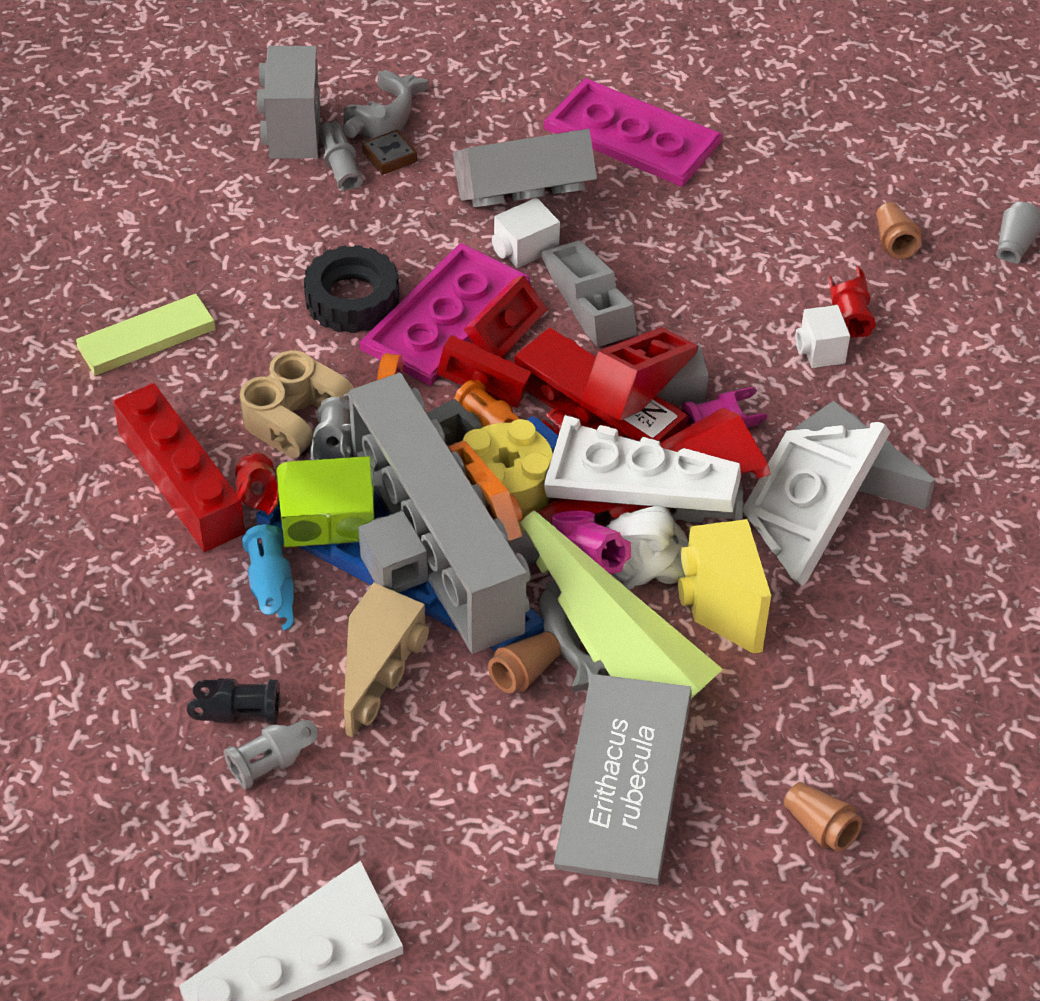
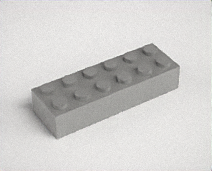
M401 372L350 389L349 405L353 454L355 457L370 456L372 487L374 461L375 492L388 514L392 515L403 510L426 548L428 581L471 654L525 634V612L530 610L529 600L526 595V582L531 579L528 564L521 553L515 554L509 546L507 532L501 520L498 518L492 519L487 511L486 500L481 488L477 484H470L460 455L456 451L450 452L439 422L436 419L430 420L426 414L424 401L417 388L411 389Z

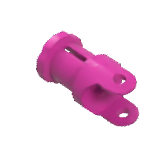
M755 387L721 393L717 396V399L699 404H694L691 401L685 402L681 409L683 413L688 415L686 428L721 408L739 414L747 428L763 423L768 416L766 413L747 416L741 411L737 403L755 395L757 392Z

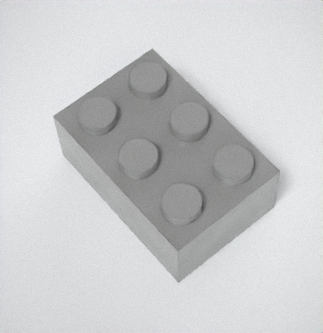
M589 129L470 147L452 152L461 201L472 199L473 207L505 203L504 194L512 193L513 201L546 196L545 187H552L553 194L585 190V181L597 179Z

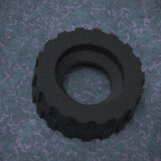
M345 245L339 246L334 250L329 249L323 252V255L315 257L312 260V264L307 266L305 270L304 291L306 308L310 310V316L314 320L319 321L321 326L332 328L333 331L358 333V331L372 330L399 304V275L394 262H390L387 255L381 254L371 247L368 249L360 245H354V247H346ZM363 279L372 285L373 293L358 299H342L333 296L331 288L336 282L341 280Z

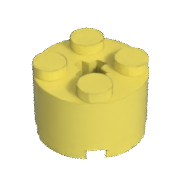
M518 419L511 423H496L480 429H473L465 434L463 441L470 445L504 484L509 494L515 496L521 508L522 519L533 510L538 511L547 505L550 498L546 497L544 482L553 453L549 443L536 431L533 423L528 420Z

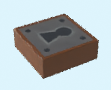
M398 129L362 143V152L381 175L417 162V152Z

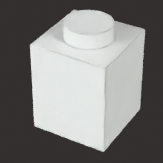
M538 198L494 216L493 248L500 258L504 259L507 257L516 268L542 258L541 251L559 246L560 221Z

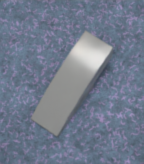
M579 240L541 251L542 259L552 280L586 335L597 347L637 335L634 304L616 288L614 271L582 241Z

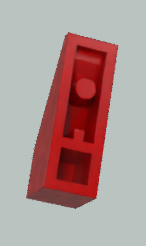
M660 327L599 350L582 401L595 407L596 412L606 419L622 420L642 411L697 353L699 345Z

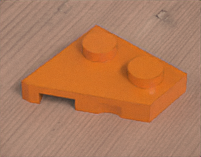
M466 441L447 446L450 452L456 451L460 455L467 479L471 485L477 484L481 488L486 500L487 511L492 519L498 518L501 520L506 529L508 541L521 537L522 534L518 522L522 521V512L515 496L509 494L504 484Z

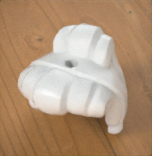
M653 506L632 513L626 512L606 526L620 532L623 539L631 542V558L624 564L622 572L612 574L619 581H623V585L627 589L643 585L654 578L665 584H674L678 582L680 577H685L681 561L682 547H688L689 542L685 532L674 522L669 509L662 506Z

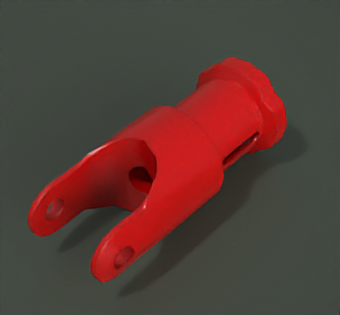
M259 452L242 456L235 467L237 499L241 500L246 506L266 511V514L269 515L275 510L279 501L278 482L273 461L266 454Z

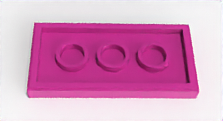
M584 78L544 120V129L555 134L589 129L593 150L681 187L685 185L722 142V134L587 78Z
M460 243L359 342L360 350L381 360L385 353L402 355L403 372L432 386L440 377L437 374L443 346L450 335L473 343L464 329L514 278L524 275L530 283V276Z

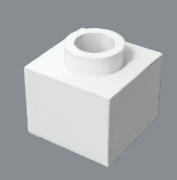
M838 305L804 309L802 326L797 328L795 333L799 354L807 355L811 368L845 364L850 334Z

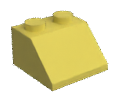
M748 519L690 526L688 547H682L681 561L685 577L678 579V592L682 606L690 605L694 621L751 653L763 652L771 593Z

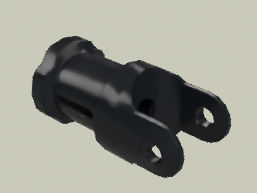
M219 678L217 680H199L193 686V694L197 699H193L188 703L187 713L195 720L235 723L237 718L266 719L268 724H277L280 706V683L278 680L270 679L268 684H238L236 679ZM206 687L210 692L205 693L201 688ZM195 708H201L203 712L198 713L195 711Z

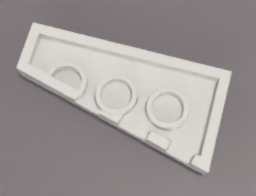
M565 415L544 482L546 497L733 512L741 472L740 464L685 448L679 452H674L662 448L660 441L642 437L640 442L619 436L617 429L602 425L597 430L581 426L580 419Z
M359 861L179 985L180 993L184 1001H292L402 955L403 945L361 861Z

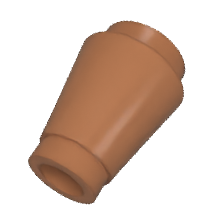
M888 202L881 205L876 212L883 251L897 259L911 257L918 251L921 244L922 232L920 228L896 203Z
M544 631L538 635L498 648L494 653V657L488 663L491 679L505 693H513L516 690L518 692L525 691L561 655L560 643L552 633Z
M798 782L792 786L785 796L784 807L791 812L822 848L828 849L831 847L837 852H842L858 837L862 828V818L856 814V808L853 805L811 786H807L803 782Z

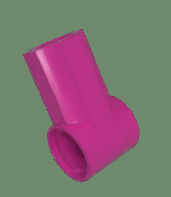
M566 511L552 516L553 526L608 573L622 572L624 564L631 558V542L623 539L620 532L596 524L595 514L588 511Z

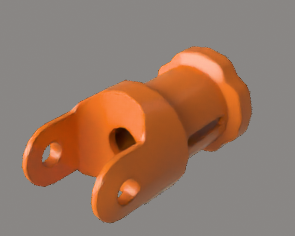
M469 380L463 384L454 397L468 412H472L478 417L482 427L496 423H511L519 419L513 413V409L508 403L494 399L486 392L485 385L479 380Z

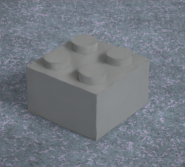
M268 46L267 62L259 63L260 87H265V89H257L258 114H263V119H266V121L260 122L261 145H268L270 159L318 158L321 103L316 46Z

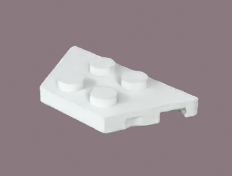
M874 422L870 424V428L846 430L844 426L825 427L819 431H810L809 429L786 431L768 463L771 475L758 480L743 507L744 514L758 530L768 547L777 556L787 570V573L797 584L803 586L808 581L891 433L885 424Z

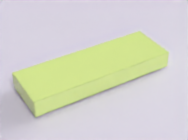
M193 294L77 338L76 343L78 350L96 376L215 330V321L197 294Z

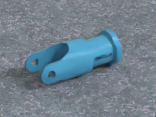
M268 524L257 525L248 529L242 537L243 548L249 554L251 562L247 571L250 589L258 600L259 608L263 614L274 615L278 613L279 618L284 617L287 619L286 623L282 625V629L285 631L290 629L294 623L292 609L294 584L290 564L283 557V530L278 526Z

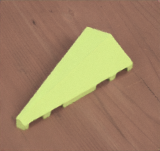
M535 510L519 523L521 534H528L540 555L536 561L542 573L550 572L562 592L557 600L593 662L601 661L610 676L691 686L692 699L723 670Z

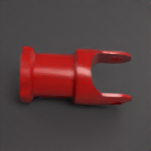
M856 266L858 277L838 285L835 284L832 276H829L832 305H838L850 337H867L871 335L876 327L874 315L868 310L871 298L863 270Z

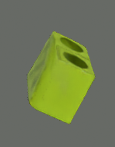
M370 456L289 461L277 467L276 473L284 547L359 542L358 527L375 519L374 461L372 487Z

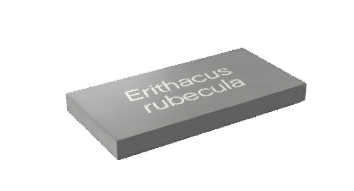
M597 674L590 675L554 859L555 869L659 885L692 696L691 686Z

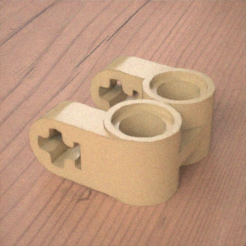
M290 350L282 352L273 358L270 362V375L268 377L252 378L242 386L240 402L243 424L249 433L289 457L297 458L312 444L313 431L305 420L293 413V411L306 408L311 404L319 408L323 400L329 397L343 398V395L349 393V390L354 387L341 374L314 360L308 354Z

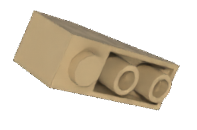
M374 582L350 614L348 622L344 718L346 735L352 738L362 724L368 726L373 722L379 711L381 695L387 687L394 689L399 684L405 670V660L411 652L417 654L422 650L429 634V627L425 625V604Z

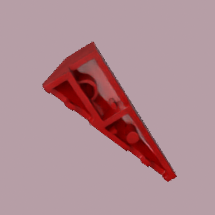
M725 408L719 409L660 442L662 448L674 452H679L685 448L739 463L741 474L751 472L756 475L757 479L771 475L766 459L741 416ZM559 498L536 512L553 525L552 516L566 511H588L598 514L609 510L612 518H615L626 512L632 513L653 506Z

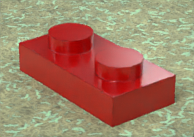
M523 275L514 278L470 322L464 331L479 348L502 358L548 309Z
M450 335L443 346L437 370L438 375L459 385H463L469 380H479L485 385L486 392L494 399L505 401L515 408H518L525 395L532 373L512 361L505 360L453 335Z

